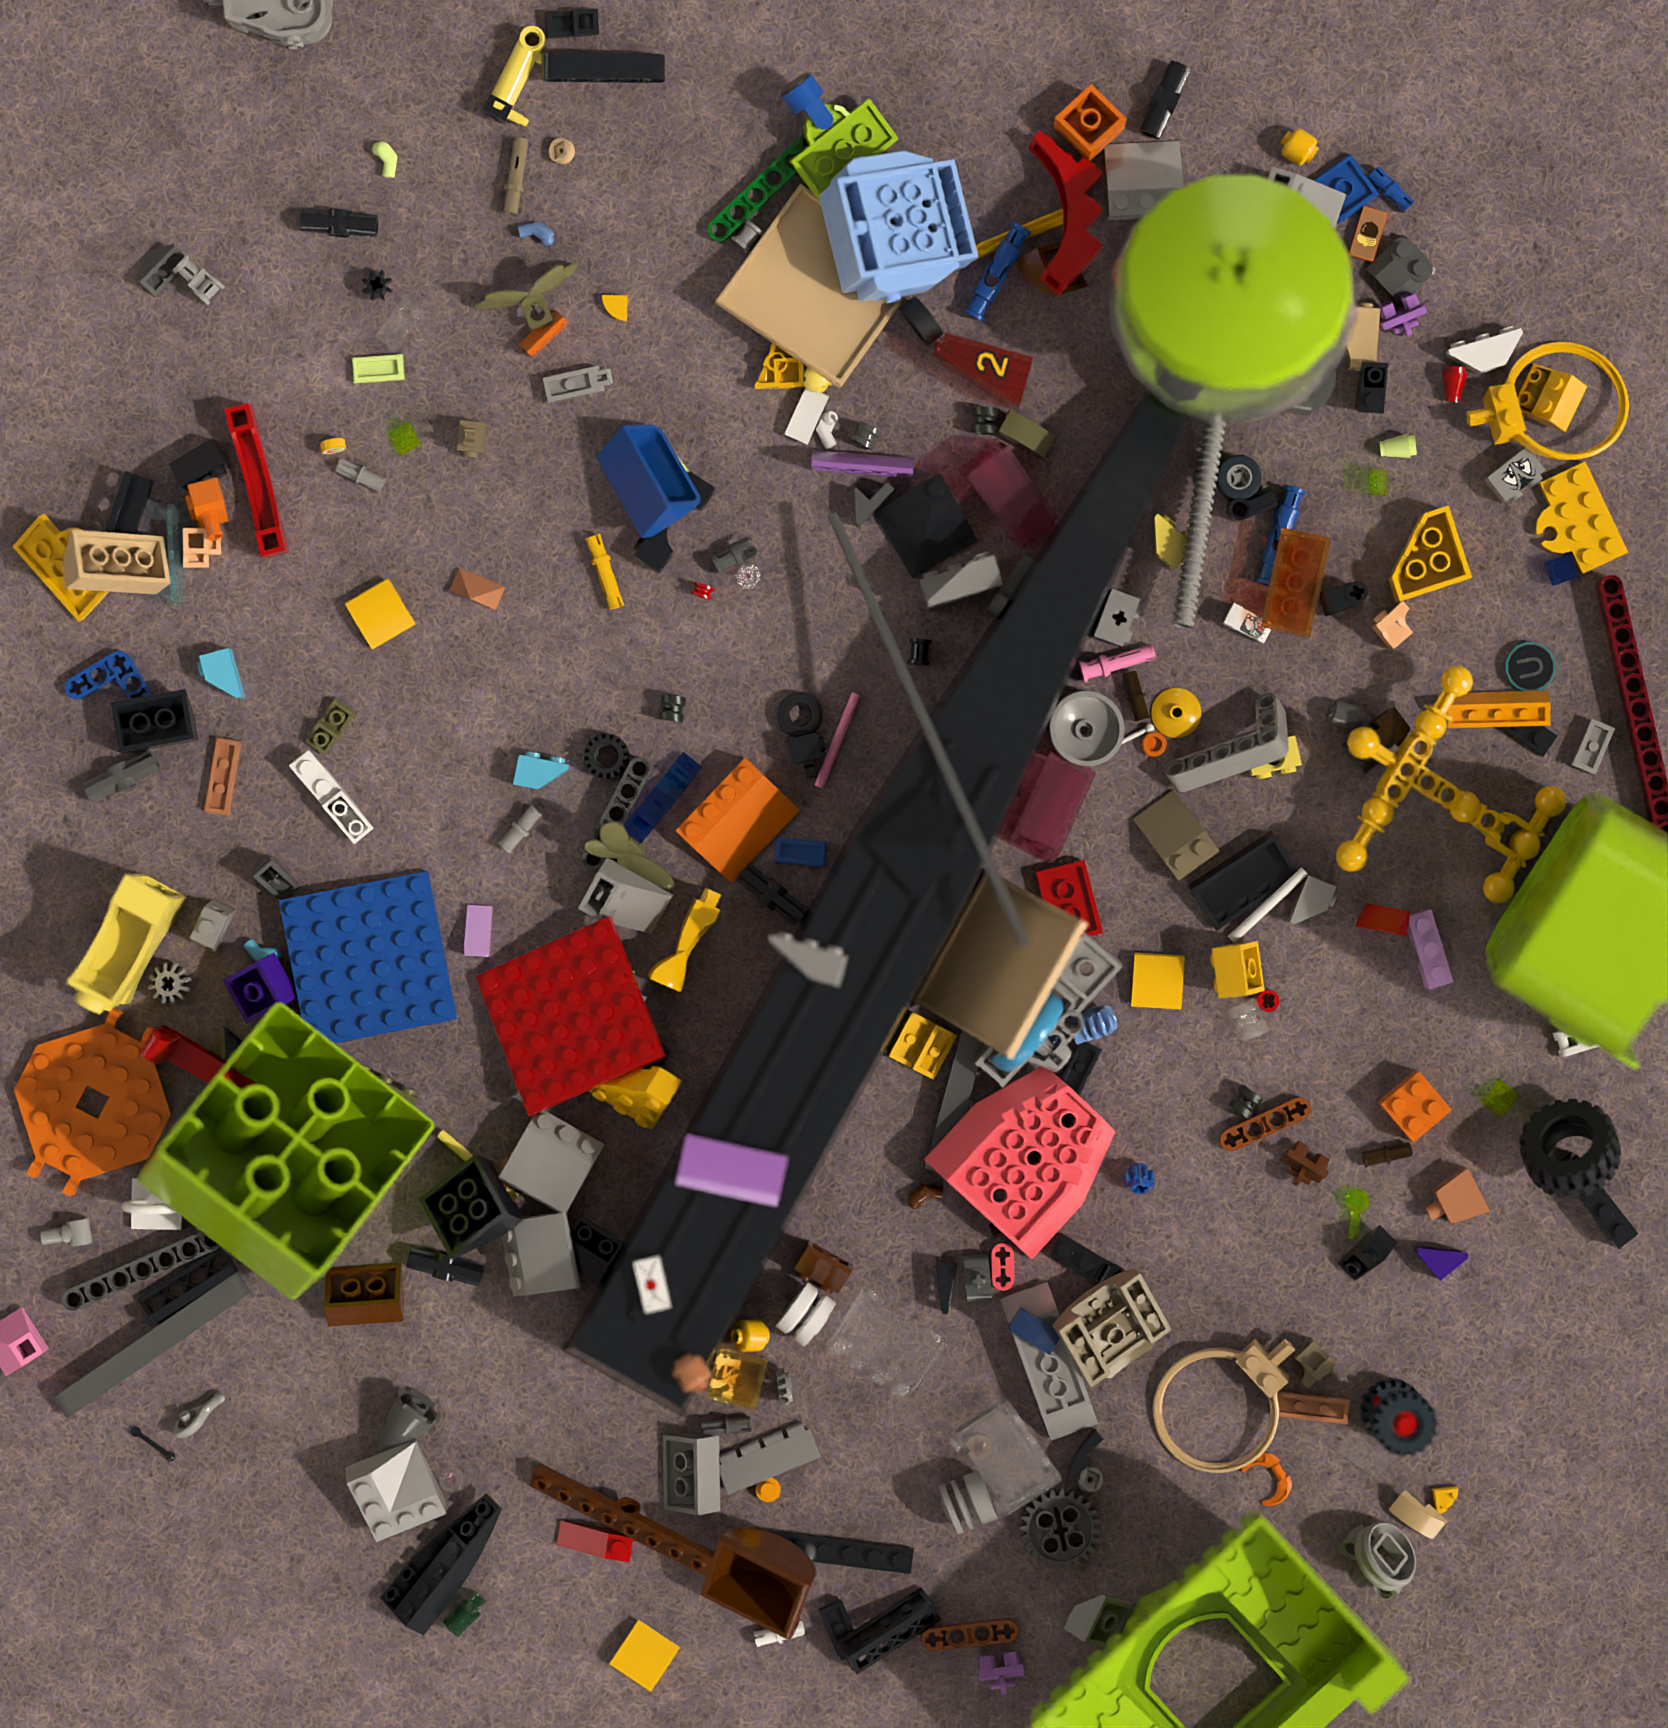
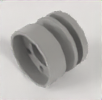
M979 1469L963 1475L965 1487L960 1489L955 1480H951L954 1490L952 1493H949L945 1483L939 1485L943 1509L949 1523L956 1529L958 1535L964 1533L961 1521L965 1520L969 1529L972 1530L974 1529L972 1517L976 1515L983 1525L998 1519Z

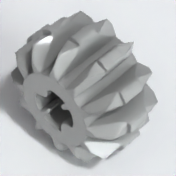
M165 962L163 963V970L158 966L154 968L158 976L149 975V979L155 981V984L149 985L148 989L157 990L152 996L154 999L162 995V1004H166L168 999L172 1005L176 1004L177 997L180 1000L186 998L182 991H191L189 986L184 985L185 982L191 981V977H182L187 972L186 968L177 972L179 968L178 963H173L170 969L169 963ZM166 978L174 979V982L172 983L174 987L173 990L172 987H165V985L167 984V981L165 980Z

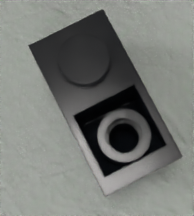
M1362 361L1357 384L1356 411L1384 414L1388 363Z
M1379 1225L1367 1233L1338 1264L1356 1281L1386 1260L1398 1242Z

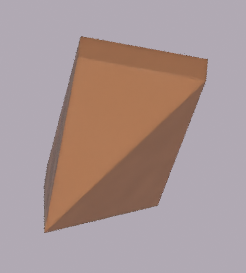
M459 568L449 591L496 610L506 587Z

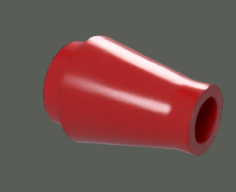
M1446 365L1445 371H1443L1445 401L1460 402L1468 373H1465L1466 367Z

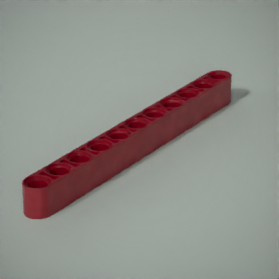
M1608 575L1597 581V597L1648 821L1661 829L1663 826L1668 827V780L1623 583L1618 576ZM1606 580L1614 583L1615 589L1612 594L1604 590ZM1612 605H1617L1620 609L1618 618H1613L1609 613ZM1618 629L1623 630L1626 634V639L1623 643L1618 642L1615 638V633ZM1623 654H1628L1631 657V665L1628 668L1621 664V656ZM1629 678L1634 679L1637 683V688L1634 692H1630L1626 687V682ZM1635 703H1639L1643 708V712L1639 717L1632 713V706ZM1641 727L1645 728L1648 732V738L1645 741H1641L1637 736V732ZM1646 752H1650L1654 757V761L1650 766L1646 765L1643 761V756ZM1653 776L1659 780V787L1656 790H1652L1649 787V779ZM1658 801H1661L1665 806V810L1661 815H1658L1654 810V806Z

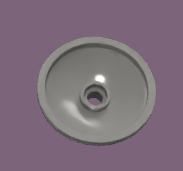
M1081 691L1067 696L1056 706L1049 723L1050 739L1055 750L1065 760L1078 766L1092 767L1108 761L1117 753L1124 738V721L1119 709L1109 698L1097 692ZM1081 727L1087 729L1088 733L1086 736L1080 734L1079 730Z

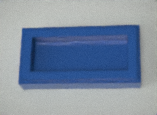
M777 837L774 862L824 867L827 842Z

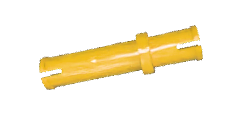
M601 534L586 538L585 540L593 559L591 563L592 566L595 565L609 611L625 606L609 562L611 558L606 553Z

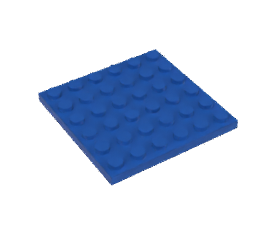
M428 871L279 900L301 1018L331 1042L337 1044L457 1019Z

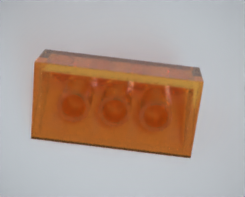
M1281 528L1260 627L1306 639L1311 636L1331 538Z

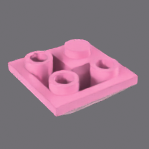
M23 1307L0 1321V1368L5 1376L13 1373L49 1349Z

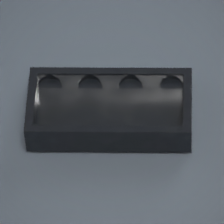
M1270 831L1187 885V888L1217 931L1271 896L1297 872V869L1276 835Z

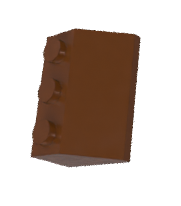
M401 1263L327 1268L324 1310L328 1327L404 1321Z

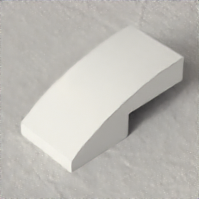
M805 388L785 435L808 445L829 399V395L822 392H810Z

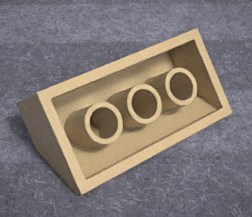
M72 530L70 532L62 564L66 589L157 594L170 584L163 536Z

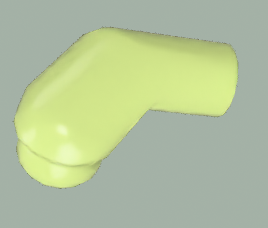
M384 141L376 142L372 147L374 155L379 156L384 162L382 176L394 178L397 154L388 143Z

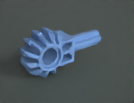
M1101 1005L1081 1012L1083 1025L1081 1030L1075 1035L1074 1040L1077 1045L1112 1034L1118 1026L1111 1006ZM1075 1016L1067 1017L1069 1024H1074L1078 1020ZM1048 1035V1038L1055 1043L1059 1036Z

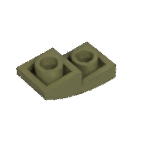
M1008 410L997 430L999 434L1015 445H1022L1039 458L1045 457L1056 437L1038 424L1012 410Z
M335 698L305 742L326 756L357 712L338 698Z

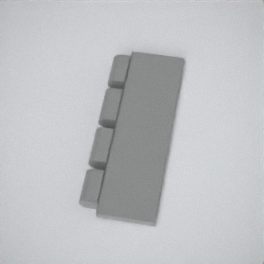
M799 1422L786 1428L789 1436L786 1439L780 1430L762 1437L766 1446L764 1448H761L759 1440H755L739 1447L742 1457L738 1458L735 1449L719 1455L721 1462L719 1466L720 1476L727 1494H733L821 1458L811 1429L806 1430L803 1422Z

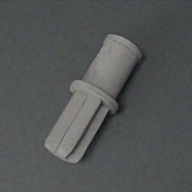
M343 458L336 465V472L355 480V484L361 483L380 493L386 481V478L366 470V466L360 467Z

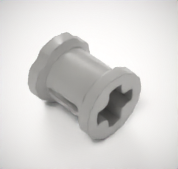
M746 220L743 229L737 236H733L731 240L743 251L749 253L752 244L759 236L762 237L764 233L751 221Z

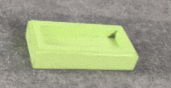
M402 354L352 358L353 380L355 384L405 380Z

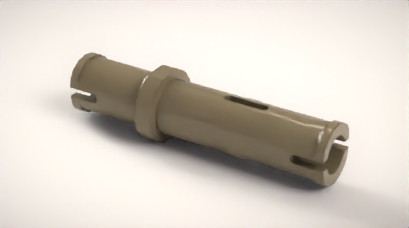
M514 137L507 184L504 185L506 194L503 213L508 215H518L520 196L524 193L522 182L528 139Z

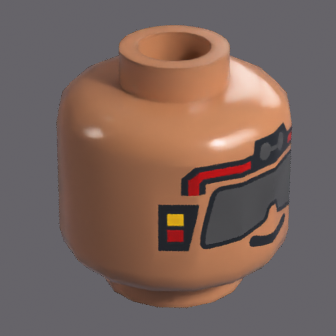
M689 1354L674 1364L676 1368L672 1374L684 1392L693 1390L696 1394L708 1386L706 1381L711 1377V1372L700 1356Z

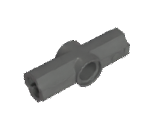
M150 750L129 761H122L106 769L105 773L83 783L84 791L91 803L98 802L115 792L119 793L136 785L137 781L161 769L155 755Z

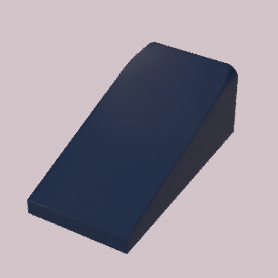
M1020 1306L1007 1326L1008 1330L1049 1355L1060 1340L1053 1326Z

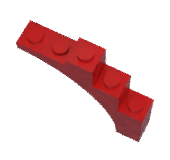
M1039 131L1033 137L1028 149L1042 162L1052 177L1060 196L1063 211V233L1058 252L1046 267L1040 279L1060 295L1098 256L1103 247L1094 234L1087 232L1098 220L1103 210L1094 198L1088 197L1087 194L1098 184L1103 173L1095 163L1089 162L1085 157L1077 163L1073 156L1057 146L1050 136Z

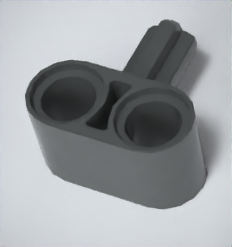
M988 1253L963 1255L967 1303L992 1301Z

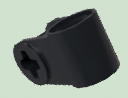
M1356 581L1318 592L1317 594L1325 617L1364 602L1368 597L1366 585ZM1354 586L1357 590H1362V594L1359 595L1360 600L1350 596Z

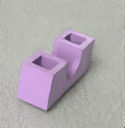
M1426 909L1410 914L1407 930L1418 955V967L1425 988L1430 990L1452 983L1453 978L1432 910Z

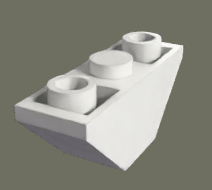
M1513 326L1499 330L1500 335L1490 337L1489 333L1475 337V342L1466 344L1465 340L1450 345L1451 349L1445 352L1446 357L1476 374L1501 368L1506 365L1522 336V328L1514 330Z

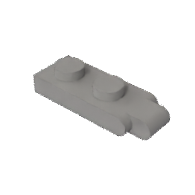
M599 366L543 378L548 403L605 391L604 386L614 384L611 370H600Z

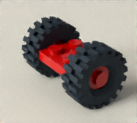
M1392 1378L1384 1382L1382 1380L1378 1381L1376 1386L1372 1385L1369 1388L1370 1391L1363 1396L1364 1401L1360 1406L1362 1410L1361 1418L1366 1429L1376 1438L1379 1444L1393 1455L1394 1453L1398 1454L1400 1457H1405V1455L1410 1457L1416 1456V1452L1422 1453L1427 1445L1431 1446L1433 1436L1436 1437L1437 1435L1436 1426H1438V1420L1435 1417L1436 1413L1431 1404L1413 1386L1405 1383L1403 1380H1394Z

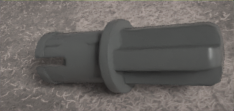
M725 1416V1419L702 1421L701 1432L704 1435L726 1433V1436H729L731 1433L751 1432L750 1416L737 1418Z

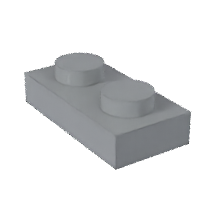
M1590 719L1571 766L1596 775L1615 728Z

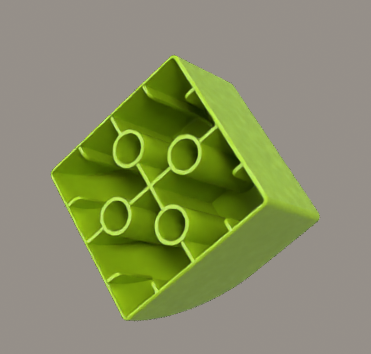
M275 1003L138 1175V1181L287 1298L296 1299L325 1272L431 1133L434 1123L424 1113L282 1003ZM231 1067L260 1085L250 1086L241 1091L222 1075Z

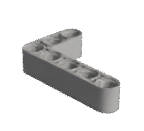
M1265 692L1256 699L1257 731L1169 762L1164 772L1175 790L1186 792L1283 758L1288 752L1286 711L1273 692Z

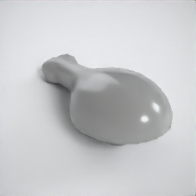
M218 1391L205 1404L194 1407L189 1411H182L179 1415V1420L172 1429V1434L177 1438H186L197 1432L210 1412L224 1402L225 1396L223 1393Z

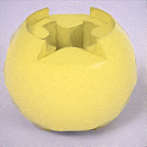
M808 367L804 374L805 380L802 381L810 392L815 393L824 392L830 383L822 375Z

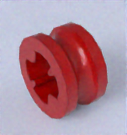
M694 581L695 589L691 590L690 594L711 601L712 597L710 594L715 591V588Z
M1265 989V991L1258 993L1256 1004L1262 1011L1272 1012L1279 1006V996L1273 990ZM1272 994L1274 997L1272 999L1273 1006L1269 1007L1267 1005L1266 1008L1263 1007L1262 1003L1264 1000L1262 996Z

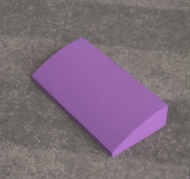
M813 450L811 467L812 470L912 478L914 458Z
M687 1133L676 1184L777 1207L788 1156Z

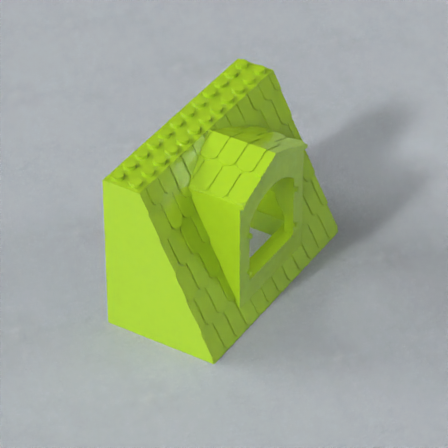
M1257 1509L1254 1513L1252 1511L1246 1513L1241 1518L1240 1522L1242 1524L1235 1530L1233 1528L1229 1529L1221 1537L1223 1541L1216 1548L1213 1545L1202 1554L1203 1559L1197 1565L1195 1563L1189 1565L1184 1570L1183 1574L1185 1576L1178 1582L1174 1580L1166 1587L1140 1597L1121 1634L1116 1632L1107 1641L1108 1646L1103 1651L1096 1650L1088 1658L1089 1663L1083 1669L1081 1667L1076 1668L1069 1675L1071 1680L1064 1686L1059 1684L1051 1691V1698L1047 1702H1039L1031 1710L1030 1721L1032 1728H1187L1150 1688L1152 1670L1161 1650L1174 1635L1189 1625L1214 1618H1227L1283 1679L1278 1686L1231 1728H1324L1356 1698L1370 1714L1374 1713L1410 1679L1387 1645Z

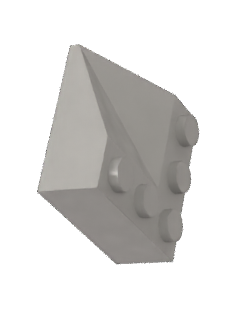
M988 553L973 556L971 562L965 567H962L961 563L947 567L948 572L938 574L937 570L923 574L924 579L919 580L927 610L999 590L1003 585L995 556L988 557Z
M416 1439L346 1467L347 1485L376 1542L447 1514L444 1495Z

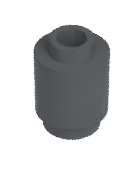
M1338 700L1335 704H1330L1327 712V718L1330 719L1331 725L1352 731L1362 727L1366 711L1361 710L1360 706Z

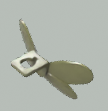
M573 263L565 268L562 265L554 266L538 279L529 292L506 290L489 293L485 296V300L476 303L474 308L478 310H496L520 304L531 330L551 323L553 318L543 294L567 280L577 270L578 264ZM537 304L539 308L545 311V316L540 321H535L531 318L530 314L533 310L531 306Z
M609 822L600 828L601 840H590L585 844V850L588 853L597 857L617 858L619 865L667 892L673 890L674 880L672 876L654 861L643 857L644 834L633 822L627 823V831L622 824ZM633 832L636 834L638 838V844L636 843V839L633 835Z

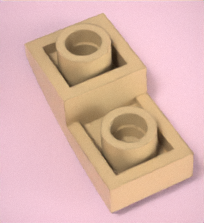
M1406 1490L1399 1495L1388 1509L1406 1525L1431 1539L1435 1538L1447 1523V1520L1430 1504L1423 1507Z

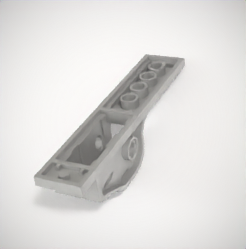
M203 0L209 6L224 5L225 19L233 29L247 34L252 32L270 38L269 41L288 46L289 49H301L304 47L303 44L320 41L327 35L332 25V4L334 0ZM307 3L306 7L299 9L302 4ZM255 14H259L261 17L256 19Z

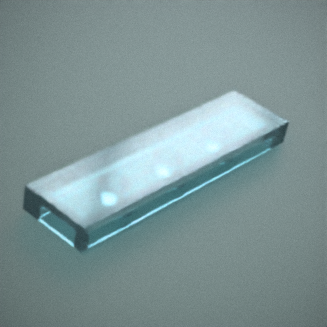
M167 504L170 604L177 607L184 606L180 506L177 504Z

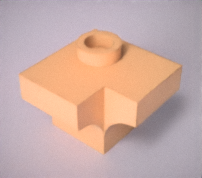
M205 528L182 529L183 568H209V555H221V539L209 541Z
M1403 601L1388 613L1383 610L1373 619L1376 623L1371 628L1390 650L1396 648L1413 633L1405 621L1409 608Z

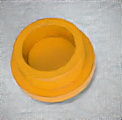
M773 1477L756 1485V1494L764 1502L775 1501L780 1495V1484Z

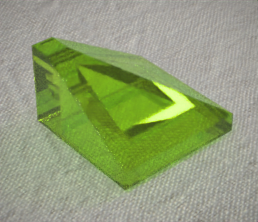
M409 421L388 434L400 457L422 445Z

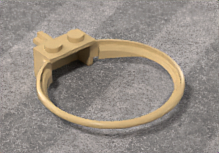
M1254 1339L1241 1351L1220 1347L1207 1348L1193 1352L1173 1364L1160 1380L1153 1400L1155 1428L1167 1450L1187 1466L1211 1473L1238 1470L1259 1458L1270 1445L1277 1429L1279 1419L1278 1391L1289 1382V1374L1279 1364L1295 1351L1292 1344L1284 1339L1268 1353ZM1219 1357L1230 1360L1236 1358L1235 1362L1269 1397L1270 1418L1263 1438L1252 1451L1233 1461L1212 1463L1186 1454L1173 1442L1164 1425L1162 1402L1169 1382L1184 1366L1203 1358Z

